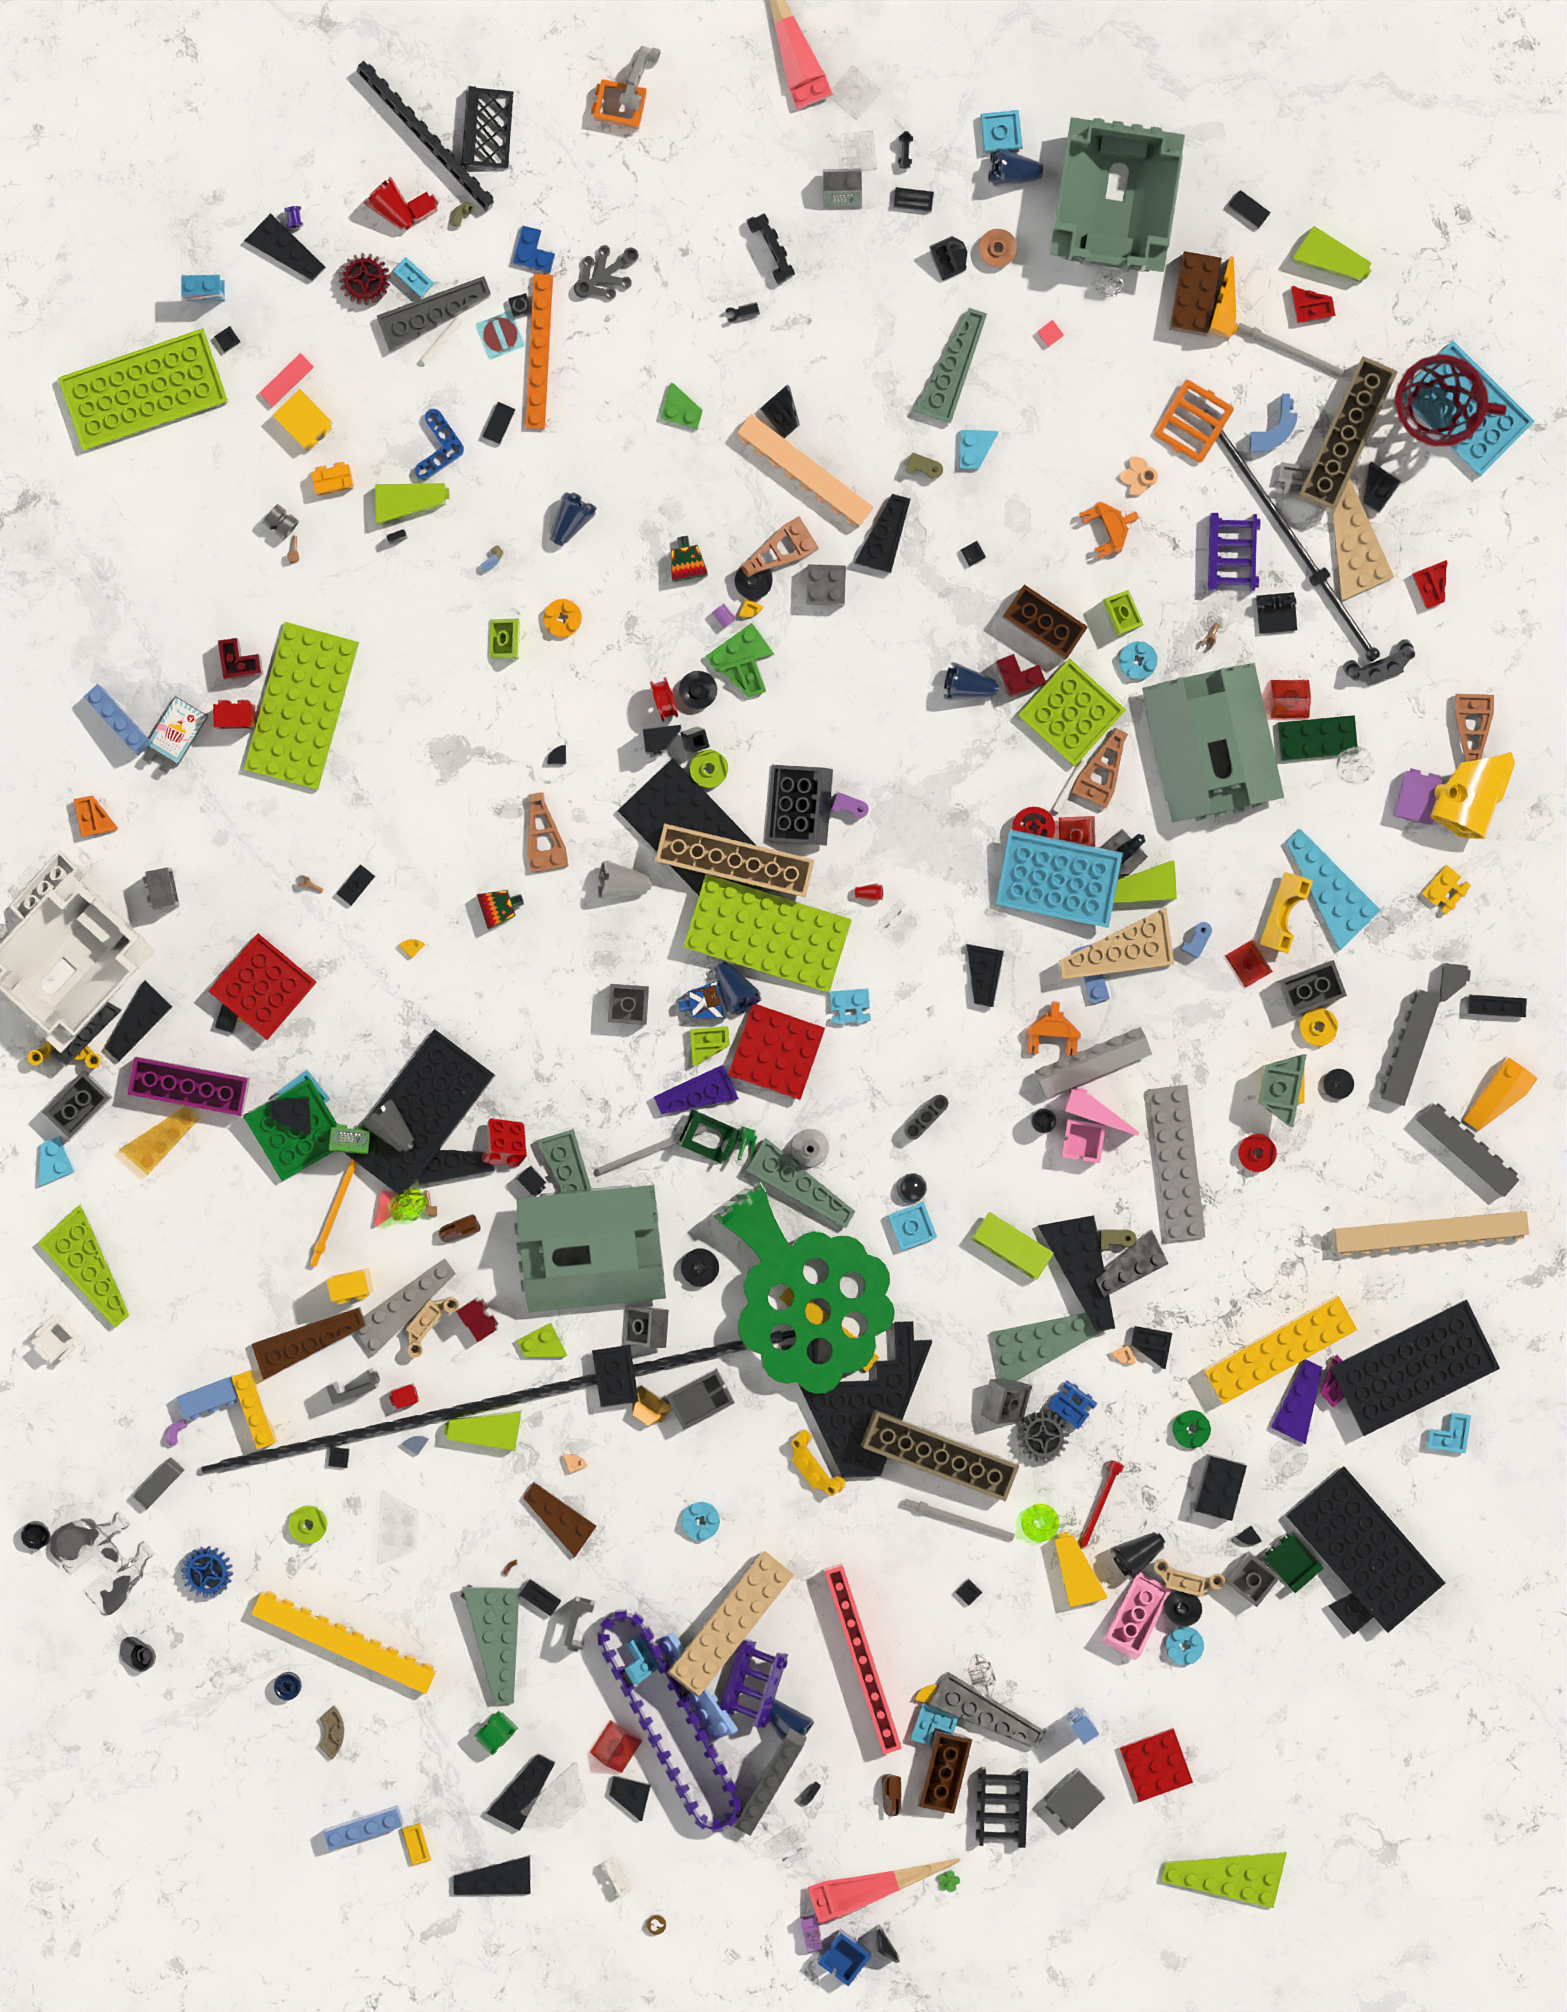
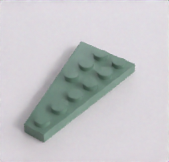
M1086 1313L992 1331L1001 1377L1018 1381L1103 1331H1095Z
M462 1587L493 1702L514 1704L520 1589L507 1587Z

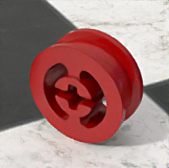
M663 677V681L657 683L650 681L653 698L662 722L667 717H679L667 678Z
M1027 807L1015 816L1012 830L1033 834V831L1029 830V826H1032V820H1028L1025 826L1021 825V821L1028 814L1035 813L1041 815L1045 819V823L1042 824L1039 820L1034 819L1035 825L1039 826V829L1035 831L1036 835H1040L1042 830L1045 829L1046 834L1044 837L1053 838L1055 822L1047 810L1041 807Z

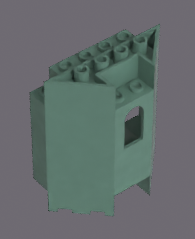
M1071 117L1050 255L1063 257V259L1072 262H1081V265L1086 266V263L1122 268L1124 269L1123 272H1129V270L1137 272H1149L1150 270L1164 272L1183 159L1182 152L1185 134L1165 132L1159 127L1146 129L1140 124L1126 126L1124 122L1120 121L1107 123L1101 118L1087 120ZM1115 163H1123L1129 170L1124 201L1106 199L1110 168Z
M1255 663L1221 668L1216 671L1181 677L1142 688L1147 708L1146 716L1165 801L1168 803L1172 823L1196 818V821L1205 820L1207 815L1214 814L1215 817L1226 815L1228 810L1233 809L1234 813L1245 811L1244 807L1252 805L1253 809L1264 806V802L1285 798ZM1226 739L1232 764V773L1228 778L1220 779L1214 774L1207 743Z
M631 1184L543 1193L539 1197L516 1199L518 1223H514L515 1234L519 1237V1242L516 1243L517 1253L521 1254L522 1261H519V1272L523 1273L524 1276L523 1280H521V1291L525 1292L528 1313L666 1299L654 1185L632 1187ZM585 1245L590 1247L591 1264L560 1267L552 1261V1254L558 1248Z

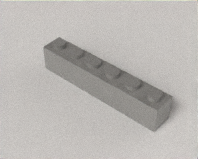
M1139 1027L1120 1036H1115L1103 1043L1096 1044L1084 1051H1079L1067 1058H1062L1055 1063L1043 1066L1035 1070V1074L1045 1098H1048L1150 1056L1152 1052L1142 1028Z

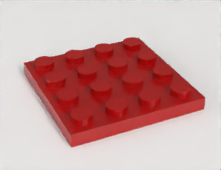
M257 933L208 992L268 1041L317 982Z
M758 1004L752 1005L728 1076L801 1100L825 1027Z

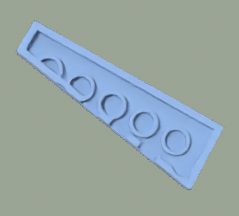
M674 1632L658 1639L663 1651L666 1652L670 1660L671 1666L685 1650ZM685 1688L690 1701L698 1711V1716L704 1722L707 1732L713 1740L738 1731L725 1710L721 1711L716 1703L718 1699L715 1694L711 1695L708 1689L705 1688L702 1694L696 1697Z

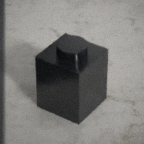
M697 726L680 732L686 751L695 753L710 747L705 729Z
M532 1165L517 1178L531 1195L534 1193L539 1195L546 1189L544 1184L547 1181Z

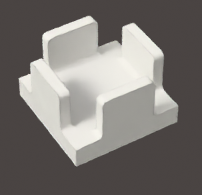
M56 1313L29 1341L47 1362L50 1361L57 1367L84 1339Z

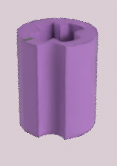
M725 603L712 612L724 629L736 620Z

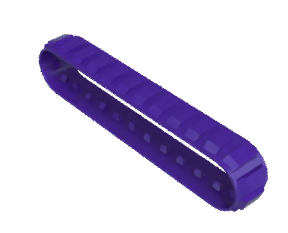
M627 1609L615 1610V1614L612 1616L607 1614L600 1623V1626L603 1628L602 1631L597 1632L598 1645L604 1648L602 1655L606 1663H612L611 1672L616 1680H621L620 1688L624 1696H630L631 1701L629 1705L634 1714L639 1713L640 1718L638 1722L643 1731L648 1730L650 1733L647 1738L652 1748H658L659 1751L656 1755L662 1765H667L666 1774L670 1781L677 1783L675 1790L680 1799L685 1798L684 1807L689 1816L694 1815V1823L702 1830L708 1828L712 1832H722L723 1828L727 1825L732 1827L739 1818L736 1811L741 1810L740 1795H735L737 1787L732 1778L727 1779L726 1774L728 1770L723 1761L718 1762L716 1759L719 1754L714 1744H708L709 1735L704 1727H699L700 1718L696 1711L689 1709L691 1702L686 1693L681 1694L680 1689H682V1685L667 1673L671 1665L668 1659L663 1661L661 1656L664 1655V1652L659 1643L654 1644L652 1640L655 1637L650 1626L645 1627L643 1624L644 1618L636 1611L632 1614L628 1613ZM625 1618L632 1620L630 1623L632 1626L638 1625L643 1631L640 1637L642 1640L647 1639L652 1648L649 1651L650 1656L657 1657L661 1665L658 1668L660 1674L665 1673L670 1681L667 1685L669 1691L674 1690L679 1698L676 1702L679 1708L684 1707L689 1716L685 1719L687 1724H693L698 1733L694 1736L696 1741H702L707 1750L703 1753L706 1758L711 1757L716 1766L713 1769L714 1774H720L725 1783L722 1786L723 1791H729L733 1798L728 1800L729 1807H734L732 1813L727 1811L724 1815L725 1820L720 1821L717 1818L713 1819V1822H709L705 1814L700 1816L696 1808L699 1805L697 1801L692 1802L687 1794V1791L690 1789L688 1784L683 1785L678 1777L681 1771L678 1767L673 1768L669 1760L671 1756L670 1751H664L659 1742L662 1739L661 1734H655L650 1725L653 1722L651 1716L646 1717L641 1708L644 1705L642 1699L637 1701L632 1692L635 1686L633 1683H627L623 1675L625 1672L624 1666L619 1667L614 1659V1656L617 1654L615 1649L610 1650L606 1644V1641H610V1634H604L606 1627L609 1629L614 1627L613 1620L618 1619L619 1623L625 1622Z

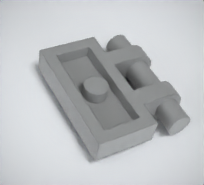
M1281 462L1277 482L1285 483L1284 488L1276 487L1275 495L1282 496L1285 499L1289 497L1298 499L1301 491L1290 490L1291 484L1303 487L1312 467Z

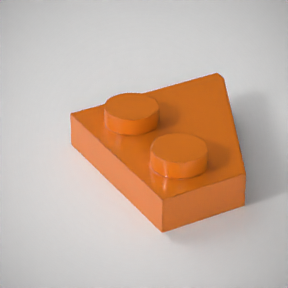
M93 795L73 799L81 837L118 830L117 825L111 820Z

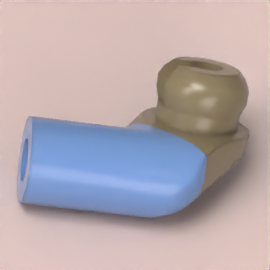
M499 545L494 546L490 550L493 556L480 565L484 572L496 566L504 555L503 549L501 550Z

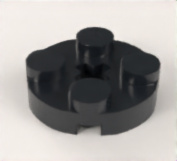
M740 566L734 579L738 593L750 600H758L765 597L771 590L773 577L769 569L754 574V577L759 578V581H757L756 586H753V584L748 583L751 577H747Z
M696 1248L689 1251L683 1258L681 1272L685 1280L691 1285L697 1287L707 1286L718 1276L719 1261L715 1254L708 1249ZM699 1262L706 1266L702 1273H698V1269H695V1265H698Z

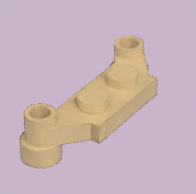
M455 1297L434 1301L429 1299L405 1329L408 1331L407 1352L412 1358L420 1357L423 1353L422 1339L445 1311L454 1313L458 1310L459 1302ZM449 1301L454 1302L452 1306L447 1305ZM413 1346L418 1347L415 1351L411 1350Z
M1164 1559L1156 1560L1153 1566L1155 1572L1161 1575L1166 1582L1165 1587L1203 1597L1204 1593L1212 1589H1221L1225 1585V1578L1219 1573H1215L1210 1577H1203L1169 1568L1168 1562ZM1163 1563L1164 1567L1158 1569V1564ZM1216 1577L1220 1578L1218 1583L1213 1582Z

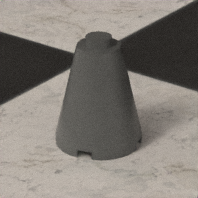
M391 1099L381 1105L362 1123L364 1127L399 1152L402 1150L407 1152L413 1146L412 1141L414 1138L394 1101Z

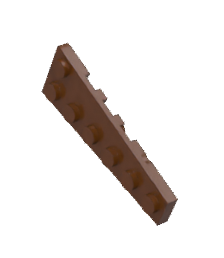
M358 1307L252 1343L251 1345L263 1380L366 1326V1322L361 1308Z

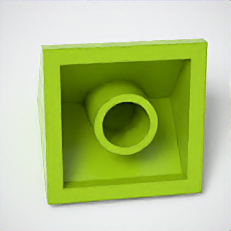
M1129 590L1107 597L1101 601L1116 637L1144 625Z
M490 619L489 658L519 659V619Z

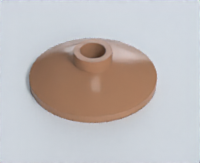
M992 229L982 236L979 243V253L982 260L988 265L1003 267L1015 258L1017 243L1010 232L1004 229ZM1000 246L1001 251L995 252L994 247Z

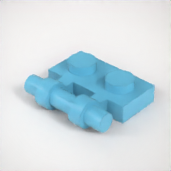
M868 988L830 991L831 1011L839 1010L840 1015L832 1016L833 1024L840 1023V1025H846V1023L851 1022L863 1024L864 1021H871L870 1013H862V1008H870ZM856 1009L857 1014L845 1015V1010Z

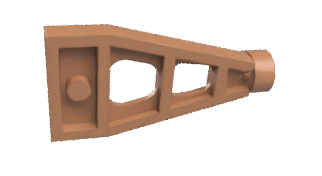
M798 516L784 524L749 560L741 564V568L745 575L750 577L761 571L802 560L817 551L819 547ZM783 537L790 539L795 547L793 553L786 555L780 553L777 544ZM768 549H772L777 559L770 563H765L761 556Z
M1455 694L1454 714L1465 762L1481 759L1494 715V695ZM1467 714L1482 715L1483 720L1479 730L1475 731L1467 728L1465 720ZM1468 735H1479L1478 749L1471 750L1468 748Z
M1117 728L1113 729L1111 737L1079 775L1072 793L1107 808L1115 791L1124 741L1128 733ZM1114 737L1121 739V741H1116ZM1108 749L1116 752L1113 765H1108L1101 761L1102 756ZM1099 766L1109 771L1108 782L1105 785L1091 780V774Z
M544 792L530 794L529 801L531 805L527 852L530 871L536 872L569 866L566 847L545 803ZM541 801L539 805H536L534 802ZM544 814L548 822L547 829H536L535 817L537 815ZM548 833L551 835L554 842L552 849L544 851L537 849V838L540 834Z

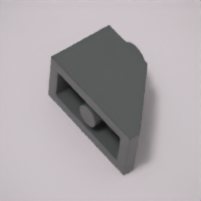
M1443 963L1439 996H1441L1440 1002L1447 1001L1466 985V981H1470L1471 970H1468L1467 965Z

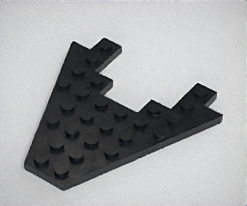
M913 1321L894 1322L895 1360L876 1361L877 1380L840 1381L834 1389L818 1394L806 1391L799 1385L842 1478L881 1476L888 1457L863 1448L861 1443L874 1409L903 1420L932 1345V1339L914 1340ZM818 1338L808 1344L807 1356L813 1363L823 1364L819 1363ZM781 1345V1349L787 1350L792 1345Z

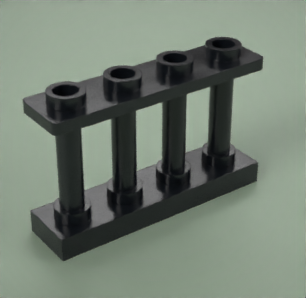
M982 1767L981 1772H978L977 1782L981 1783V1791H977V1803H980V1810L976 1811V1822H980L979 1829H976V1841H979V1846H984V1839L1014 1840V1842H1017L1018 1848H1026L1028 1768H1020V1773H1016V1775L986 1774V1767ZM986 1782L1016 1783V1785H1019V1792H1015V1794L985 1793ZM985 1801L1015 1802V1804H1019L1018 1811H1015V1813L985 1812ZM984 1820L1014 1821L1018 1823V1831L987 1832L984 1831Z

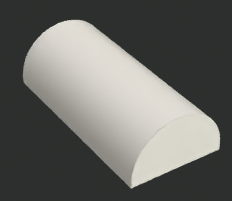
M59 850L9 908L23 920L51 889L57 887L69 872L78 880L86 873L69 856Z

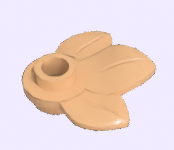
M1130 457L1129 463L1131 468L1123 471L1119 478L1125 484L1131 485L1130 494L1140 495L1145 492L1148 486L1156 483L1158 474L1155 469L1148 467L1144 459ZM1145 474H1150L1152 476L1151 480H1146L1144 478Z

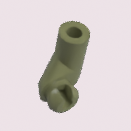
M464 202L455 207L451 225L460 227L462 217L472 213L474 205Z

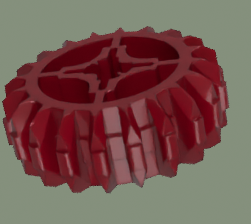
M361 253V259H358L355 254L353 255L354 262L348 258L347 261L350 265H342L346 272H339L341 276H344V278L339 279V283H345L340 289L347 290L344 295L345 297L351 295V302L357 298V304L360 305L363 299L365 305H368V299H371L372 303L375 304L376 300L374 297L377 296L381 300L382 296L379 293L387 294V290L383 287H390V283L385 282V280H390L391 276L384 275L389 272V269L383 268L385 266L384 261L377 264L380 259L378 256L372 260V254L369 253L368 258L365 259V254ZM367 264L374 266L380 275L368 273ZM361 265L359 274L350 277L353 269ZM364 272L367 278H370L369 281L367 280V283H365V285L363 284L362 280H360V278H362V276L364 275ZM380 281L378 287L369 293L370 285ZM349 283L361 285L363 294L355 292Z

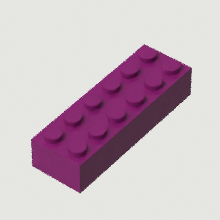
M136 1056L133 1061L127 1095L243 1116L250 1078Z

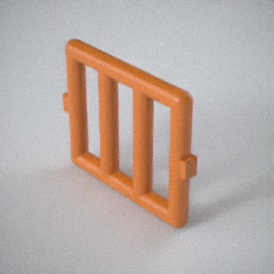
M1185 380L1156 427L1154 436L1172 446V449L1178 453L1182 452L1201 463L1233 413L1234 407L1215 396V393L1208 389L1207 391L1194 382ZM1188 389L1225 410L1221 418L1217 420L1184 400L1183 397ZM1181 406L1214 426L1215 428L1210 436H1206L1173 416L1177 407ZM1168 422L1203 442L1204 446L1201 451L1197 453L1165 434L1163 430Z

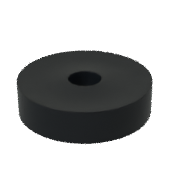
M1333 1069L1323 1079L1324 1091L1331 1098L1344 1099L1352 1093L1354 1079L1344 1069ZM1337 1080L1342 1082V1086L1339 1088L1335 1085Z

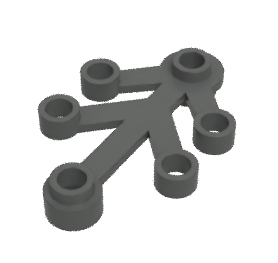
M607 245L600 246L597 272L590 280V270L595 262L591 256L584 257L582 279L578 280L574 285L575 294L580 298H587L594 294L613 300L616 297L615 289L611 287L607 289L595 287L599 282L620 285L624 289H629L632 286V280L629 277L621 278L610 275L627 263L633 264L638 260V251L633 247L625 249L623 257L605 269L607 257L610 255V248ZM607 248L608 253L605 255L602 254L601 249ZM633 253L635 255L634 259H628V254ZM586 259H591L592 264L586 265ZM626 279L630 281L628 286L622 284ZM583 285L587 286V291H580V287ZM609 290L614 292L612 297L607 296Z

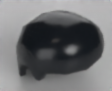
M917 1173L906 1174L897 1184L898 1196L902 1201L909 1204L919 1202L927 1191L925 1179Z
M31 1521L24 1525L20 1537L26 1547L39 1550L48 1545L50 1531L43 1522Z

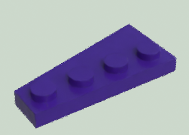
M723 1064L654 1096L661 1114L739 1099Z
M1307 1359L1303 1360L1271 1425V1428L1305 1445L1323 1368Z

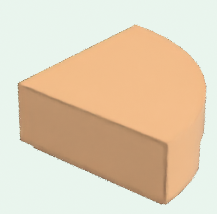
M1129 1345L1111 1352L1114 1358L1121 1363H1136Z
M563 1455L569 1473L588 1467L586 1462L578 1455Z

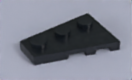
M966 944L974 1004L994 1007L1004 951Z

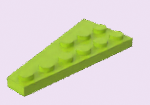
M80 1204L40 1240L38 1244L116 1328L130 1316V1313L84 1209Z
M1287 1852L1166 1861L1161 1881L1274 1908Z

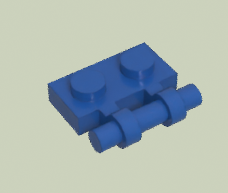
M1066 1380L1063 1387L1068 1392L1064 1395L1058 1391L1047 1406L1079 1429L1090 1415L1084 1410L1085 1407L1088 1405L1094 1409L1097 1402L1092 1399L1090 1394L1086 1395L1078 1389V1385ZM1073 1394L1082 1400L1079 1405L1070 1399Z

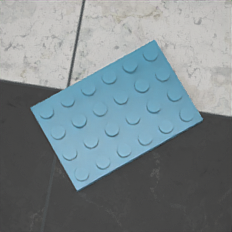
M1452 341L1440 354H1449L1466 360L1480 373L1487 388L1488 402L1507 405L1505 416L1487 414L1482 425L1468 440L1456 446H1450L1479 476H1482L1535 421ZM1442 364L1434 370L1441 375L1452 373L1450 366L1447 364ZM1435 365L1427 366V368L1431 369ZM1422 371L1413 380V383L1420 381L1427 372ZM1429 374L1425 378L1424 382H1429L1433 380L1434 377L1431 374ZM1454 377L1445 379L1447 385L1455 386ZM1459 377L1461 387L1470 391L1472 382L1466 377ZM1439 385L1421 389L1412 403L1413 411L1431 429L1449 425L1452 416L1457 411L1453 403V393L1445 392ZM1415 387L1411 388V395H1412V393H1413ZM1408 391L1403 393V401L1406 404L1408 402ZM1461 393L1459 401L1464 405L1468 396ZM1471 399L1467 407L1469 416L1476 412L1477 402ZM1463 415L1457 420L1456 424L1465 421ZM1465 424L1456 427L1451 434H1457L1465 430Z
M1010 830L996 905L1109 928L1123 853Z

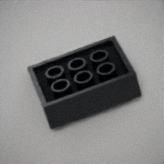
M772 765L766 841L827 846L833 769Z

